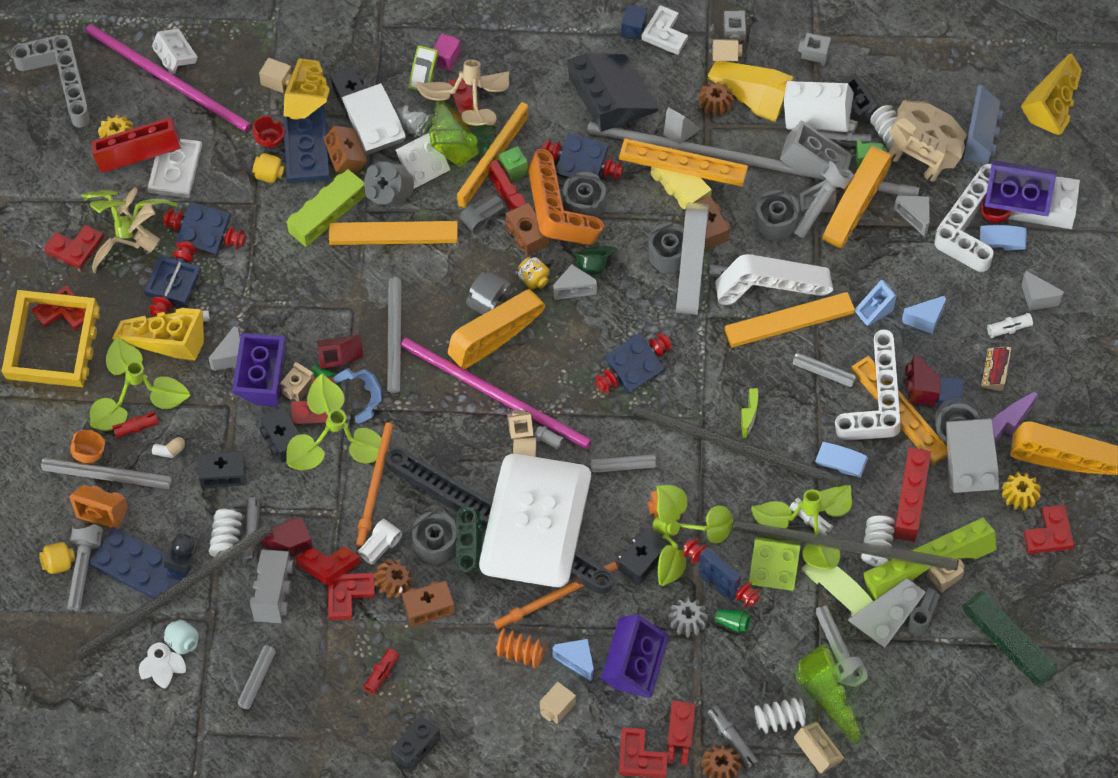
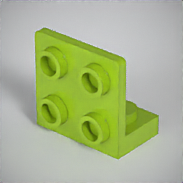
M755 537L749 582L752 585L793 591L800 543Z

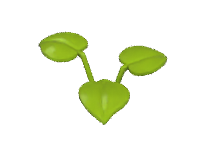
M100 190L81 194L85 201L89 198L102 196L108 199V201L90 202V206L98 213L111 207L115 220V235L120 239L133 237V231L131 233L128 232L129 227L135 220L139 209L143 208L146 203L151 202L152 205L166 203L177 207L175 202L157 198L140 201L135 206L132 220H129V216H119L117 205L126 204V201L112 199L111 195H118L117 191Z
M117 337L107 352L106 366L114 375H121L126 372L125 385L117 404L110 398H102L94 402L90 409V426L101 431L113 430V425L126 421L127 411L120 406L130 384L138 385L144 381L147 388L152 391L150 394L151 402L160 409L177 407L190 397V393L184 385L170 377H158L154 380L153 386H151L147 375H143V357L139 350Z
M324 374L318 376L311 385L307 396V403L310 410L315 414L326 412L328 417L325 430L316 442H314L312 437L305 434L293 437L287 446L286 463L289 467L297 470H310L321 464L325 455L324 450L318 445L329 431L338 432L342 428L348 440L352 442L349 447V453L352 458L363 464L375 462L381 437L368 428H358L354 432L353 438L351 437L348 424L345 423L346 414L340 410L344 404V394Z
M672 485L656 486L658 493V517L653 522V530L655 533L662 534V538L672 545L665 546L659 557L658 582L661 586L679 579L686 568L687 560L683 556L684 551L678 550V545L670 538L678 534L680 528L707 530V540L717 544L726 540L733 527L731 512L726 507L720 505L714 506L708 512L706 517L707 526L678 523L676 520L680 519V514L687 508V496L681 488Z
M851 485L833 487L821 492L814 489L807 490L804 493L803 501H799L798 507L793 514L789 509L790 507L783 502L774 501L752 506V514L757 523L769 531H783L787 529L789 521H793L801 508H803L805 514L814 519L816 543L805 546L803 550L804 561L814 568L824 570L833 569L839 564L840 550L838 546L830 540L821 543L819 541L818 513L825 510L830 516L847 514L852 506Z

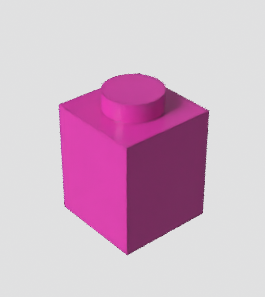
M440 35L433 49L439 52L436 66L449 71L452 69L461 53L460 40L453 36Z

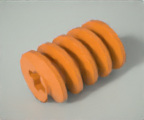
M502 628L496 645L497 655L502 658L506 654L507 660H512L515 656L516 663H520L523 660L526 666L532 662L533 668L536 669L544 659L547 641L542 647L540 646V639H537L532 644L531 636L526 641H523L522 633L516 639L514 638L513 630L507 636L505 628Z

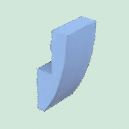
M987 225L980 228V241L991 248L1003 247L1005 251L1026 249V228L1006 225Z
M823 442L815 462L819 466L838 469L842 474L861 478L868 457L851 449Z

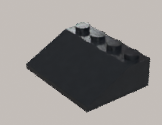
M585 53L567 60L569 78L601 132L659 112L657 105L626 54Z

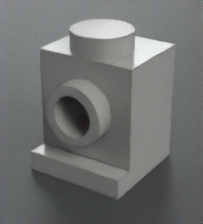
M724 11V39H738V43L745 41V11Z
M806 33L805 40L800 41L798 52L802 53L801 59L819 62L821 66H825L831 38Z

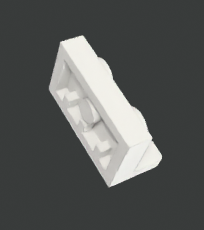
M179 29L157 32L152 47L169 73L175 74L177 67L180 65L196 63L198 57Z

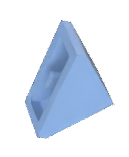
M881 280L856 307L855 312L867 326H870L894 311L897 295L884 280Z
M945 296L905 308L902 317L903 323L933 334L944 310Z
M588 639L554 645L552 648L553 658L589 681H592L594 669Z

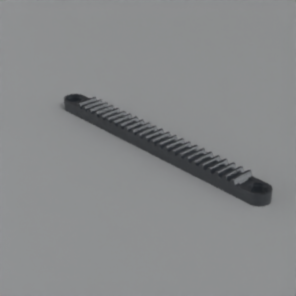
M392 448L387 452L386 466L390 471L404 478L407 483L411 482L413 487H419L420 491H426L429 496L433 495L435 500H441L442 504H448L450 509H456L457 513H463L466 518L470 517L472 522H478L479 526H485L487 529L492 501L402 448ZM400 456L403 458V461L396 464L391 461V458ZM575 551L570 580L574 579L579 585L582 584L599 594L610 592L613 588V574L606 568ZM604 577L608 580V583L606 585H599L596 583V579Z

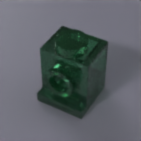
M486 124L479 125L472 135L473 150L485 155L497 138V127Z

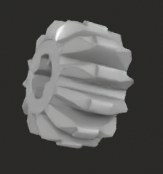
M689 597L685 603L679 599L677 605L671 606L672 613L668 616L669 621H672L670 627L672 629L677 628L678 635L686 632L685 635L688 638L690 632H693L697 636L699 629H705V622L708 620V615L705 614V606H699L698 599L693 603Z

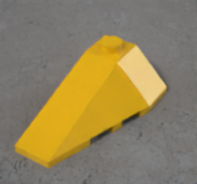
M1072 53L1068 54L1027 96L1021 106L1023 113L1031 124L1056 135H1061L1069 123L1070 115H1068L1069 107H1072L1074 104L1072 95L1073 91L1077 90L1082 71Z
M298 58L285 91L284 116L291 119H305L326 103L330 89L329 86H326V79L323 78V71L319 61Z
M715 61L708 74V78L715 84L717 81H719L720 85L726 83L727 89H732L733 95L737 97V101L749 106L754 114L773 122L777 121L784 107L787 81H793V76L774 69L725 61Z
M181 308L176 309V312L171 314L161 312L156 317L146 318L141 316L122 320L112 339L115 340L119 337L134 347L177 359L196 360L204 343L203 312L199 309Z

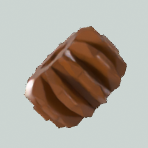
M709 81L708 86H703L698 95L700 109H705V114L711 112L713 117H715L716 113L723 116L724 111H730L734 102L732 89H727L726 83L720 85L719 81H717L713 85Z
M389 559L377 567L373 577L377 579L374 586H380L381 588L379 593L386 592L387 598L392 595L395 598H399L409 590L413 580L409 578L412 572L406 570L407 564L402 566L399 559L394 562Z
M722 744L718 750L713 745L711 752L706 751L704 753L705 759L701 760V766L704 767L703 775H709V778H737L738 770H741V763L738 762L740 760L739 754H733V747L725 750V745Z

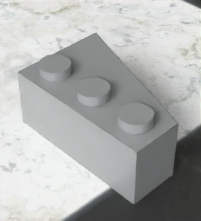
M261 550L257 568L258 577L257 581H254L253 589H256L255 597L250 599L253 618L256 622L282 623L283 615H287L288 602H285L286 594H290L291 581H288L289 574H293L294 561L290 560L289 552Z

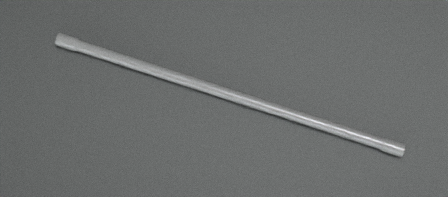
M590 121L588 124L587 134L622 140L626 138L716 159L826 180L824 176L796 171L780 160L685 141L679 144L670 138L615 127L601 132L595 122ZM882 181L877 191L898 196H918L920 188Z

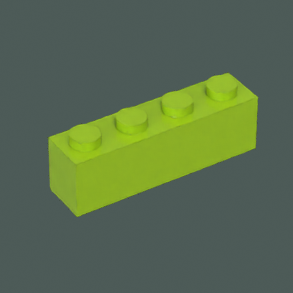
M349 169L338 174L331 184L323 187L317 196L312 200H308L303 208L288 218V232L307 247L329 228V223H335L366 196L364 182Z

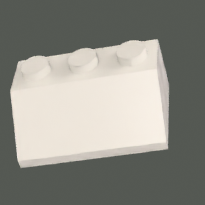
M787 81L784 97L786 129L793 130L802 120L817 131L848 132L854 95L848 83Z

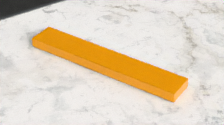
M520 103L457 193L458 206L466 208L487 178L490 163L499 160V154L505 152L529 117L527 104Z
M624 138L619 155V160L741 187L744 185L748 171V165Z
M457 221L329 223V245L457 243L458 238Z
M848 292L726 325L724 330L731 348L851 315L854 314L855 309Z
M867 356L851 366V371L878 401L876 363ZM884 381L882 384H883V385H890V384H892V382H891V381ZM898 390L901 429L918 449L931 451L930 463L935 465L948 456L947 445ZM886 401L884 405L890 406L894 402Z

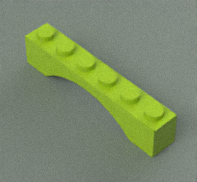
M981 518L864 572L866 592L875 601L903 580L909 579L913 581L920 574L938 564L958 558L978 559L996 550L995 531L984 518Z

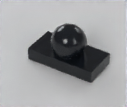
M178 533L172 541V547L165 559L164 568L186 574L200 539Z

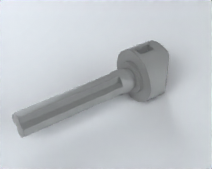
M831 160L828 162L821 173L827 181L793 231L801 238L806 236L836 190V187L846 189L854 176L850 170L837 169V166Z
M94 524L82 529L72 527L70 543L78 548L67 606L69 610L79 611L81 608L91 549H98L101 545L103 529Z
M828 606L818 607L815 613L838 661V664L833 668L837 682L852 687L861 685L868 678L862 659L850 656Z

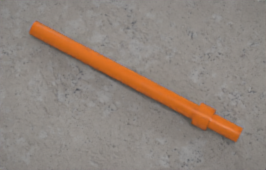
M385 423L363 517L359 520L357 528L359 533L356 547L358 548L365 544L367 534L371 532V518L394 427L392 423Z
M615 562L603 566L611 573L618 570ZM575 580L521 608L516 607L510 610L509 614L495 620L494 624L497 629H500L512 622L517 623L523 620L524 616L584 587V585H579Z

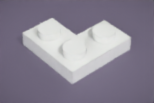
M660 5L644 30L642 40L679 55L688 40V35L671 29L678 19V12Z

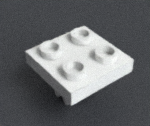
M433 131L396 149L401 164L406 167L413 177L414 188L450 170L438 138Z

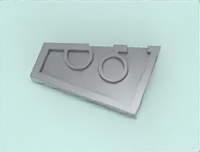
M905 579L847 621L885 648L926 592L909 579Z

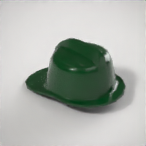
M596 246L580 252H573L572 254L576 255L578 268L592 276L605 269L608 256L615 254L618 249L612 246Z

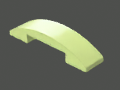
M806 564L801 569L817 585L821 583L851 611V616H854L874 602L838 566L833 569L824 570Z

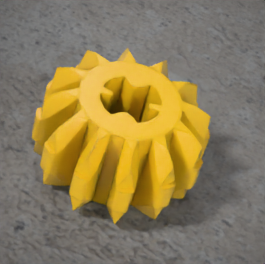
M116 114L115 118L108 116V121H101V127L98 132L101 139L133 129V124L125 116L119 118Z
M1019 472L1015 474V477L1010 475L1007 478V482L1003 483L1002 489L1004 491L1002 498L1007 499V505L1014 504V510L1018 509V507H1021L1024 511L1027 510L1028 506L1033 508L1036 501L1040 498V485L1036 484V477L1028 478V472L1024 476H1021Z

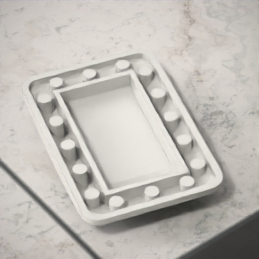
M521 454L507 455L502 462L479 564L481 572L492 577L551 587L565 586L570 579L591 481L590 469L581 464Z

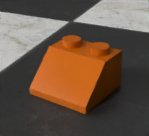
M83 485L71 493L69 497L76 518L111 529L112 527L119 529L128 510V505L123 495L116 492H105L98 486L90 487Z

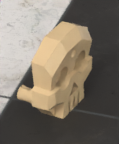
M903 100L898 108L897 118L889 132L895 143L888 153L892 157L895 154L893 161H898L903 152L929 165L924 176L928 180L932 174L930 181L934 182L942 169L955 168L965 149L964 140L968 134L952 115L932 104L923 101Z

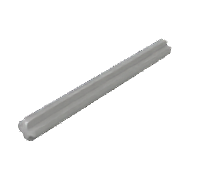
M398 277L390 278L388 281L387 391L391 394L399 393L401 280Z
M43 458L41 463L43 471L162 489H170L172 485V477L51 458Z

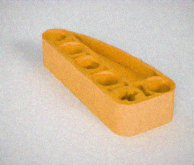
M875 146L869 149L839 202L823 234L822 240L839 249L844 247L888 173L892 159L891 154Z
M531 289L520 293L457 329L451 337L448 355L462 369L472 366L529 325L543 312L545 304Z
M1035 422L1022 423L1012 435L1010 456L1014 459L1081 473L1118 475V446Z

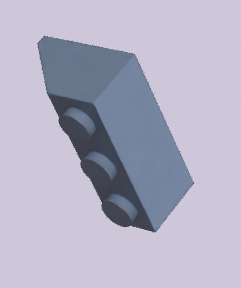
M978 85L963 160L988 164L990 156L994 157L996 144H993V139H998L1000 127H996V123H1001L1003 110H999L1001 101L981 85Z

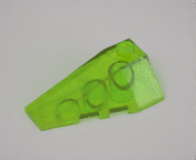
M438 100L434 109L435 117L431 121L433 126L429 129L431 146L461 167L478 154V141L456 110L444 100Z
M823 644L798 661L795 675L798 683H803L806 692L855 745L859 743L861 734L850 705L845 706V689L843 685L837 684L835 672H838L836 664L827 644Z

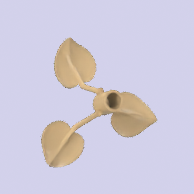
M466 60L464 62V70L459 72L454 88L444 82L422 83L417 81L416 86L418 91L427 99L447 100L450 98V94H455L463 78L466 84L473 85L474 110L464 111L462 113V120L470 125H493L496 123L495 113L489 109L478 110L477 86L490 92L505 91L509 87V71L480 76L481 63L477 60Z
M136 187L122 200L126 201V204L119 205V216L124 212L132 220L133 216L128 212V206L134 200L135 195H137ZM151 202L144 205L129 227V233L135 228L138 229L133 237L136 242L117 237L109 238L94 257L92 264L93 273L96 274L97 266L116 242L131 245L137 249L141 246L148 252H151L156 247L160 238L144 229L141 225L147 218L155 215Z

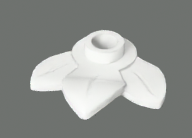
M155 643L150 646L147 653L148 657L139 666L141 679H147L152 676L156 684L162 688H167L173 673L182 674L186 672L183 658L178 653L171 652L164 643ZM157 650L163 651L164 654L161 658L155 657Z

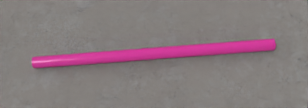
M89 24L87 26V34L244 132L250 130L252 124L94 25Z
M404 338L401 347L514 410L529 411L532 420L547 426L548 429L586 450L589 448L592 442L591 439L408 338Z

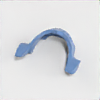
M346 368L333 378L335 383L359 378L365 382V390H369L371 393L370 403L365 410L355 417L357 423H362L374 416L373 408L382 401V388L376 376L368 370L363 369L352 372L349 368Z

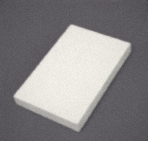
M180 139L181 149L156 156L147 188L148 193L190 198L202 149V141Z

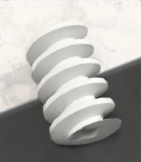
M891 105L878 108L870 119L888 150L895 143L889 132L897 118V113L892 110L893 107Z
M219 509L216 511L209 548L211 556L228 560L233 557V553L238 552V547L235 545L239 544L237 537L241 533L238 530L242 526L240 520L243 519V515L230 509Z
M873 516L867 520L861 556L865 563L877 567L889 561L888 558L891 556L889 550L892 549L890 542L893 541L891 534L894 533L893 526L895 525L893 518Z
M792 698L790 705L786 700H783L781 707L777 702H773L772 709L768 704L763 705V710L758 705L754 706L757 727L759 730L762 728L765 734H768L769 726L773 728L774 732H777L779 724H781L783 730H786L787 723L789 722L793 729L796 728V721H799L802 727L805 726L806 716L801 698L799 703L795 698Z

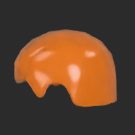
M92 430L76 432L70 445L72 457L82 463H95L103 455L105 440L99 433Z

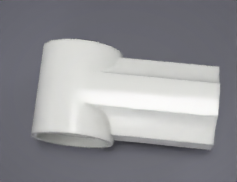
M382 519L375 526L372 536L358 550V554L368 564L374 565L388 548H393L400 541L403 532L387 520Z

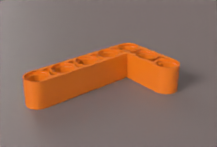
M545 149L536 150L528 165V173L540 232L549 238L586 245L595 244L604 228L603 222L594 216L563 211L553 156Z

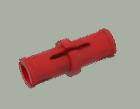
M152 411L136 418L135 416L130 417V420L113 425L112 428L116 439L134 432L136 434L140 433V430L158 425L159 422L155 412Z
M387 649L380 662L372 668L373 672L363 685V688L373 695L376 694L384 679H388L391 675L390 670L400 658V655L392 649Z

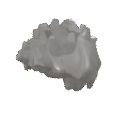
M407 105L403 108H397V115H399L403 131L406 130L408 135L414 134V137L426 135L434 120V114L427 115L426 110L419 109L415 111L414 109H409Z

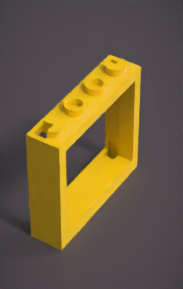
M17 290L2 367L4 377L10 380L84 387V382L87 380V376H89L88 360H91L93 356L92 339L95 340L97 335L95 323L96 319L100 318V306H98L95 298ZM30 303L86 309L74 373L17 367Z

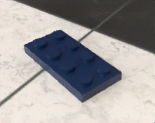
M322 105L305 119H291L284 116L283 109L287 183L330 180L328 150L324 142V137L327 135L325 106Z
M112 527L89 562L91 568L165 605H168L191 570L190 565L186 574L164 568L167 553Z

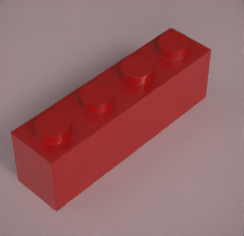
M172 117L91 141L92 155L101 173L181 149L180 135Z
M911 447L908 449L893 534L895 539L916 541L931 451Z

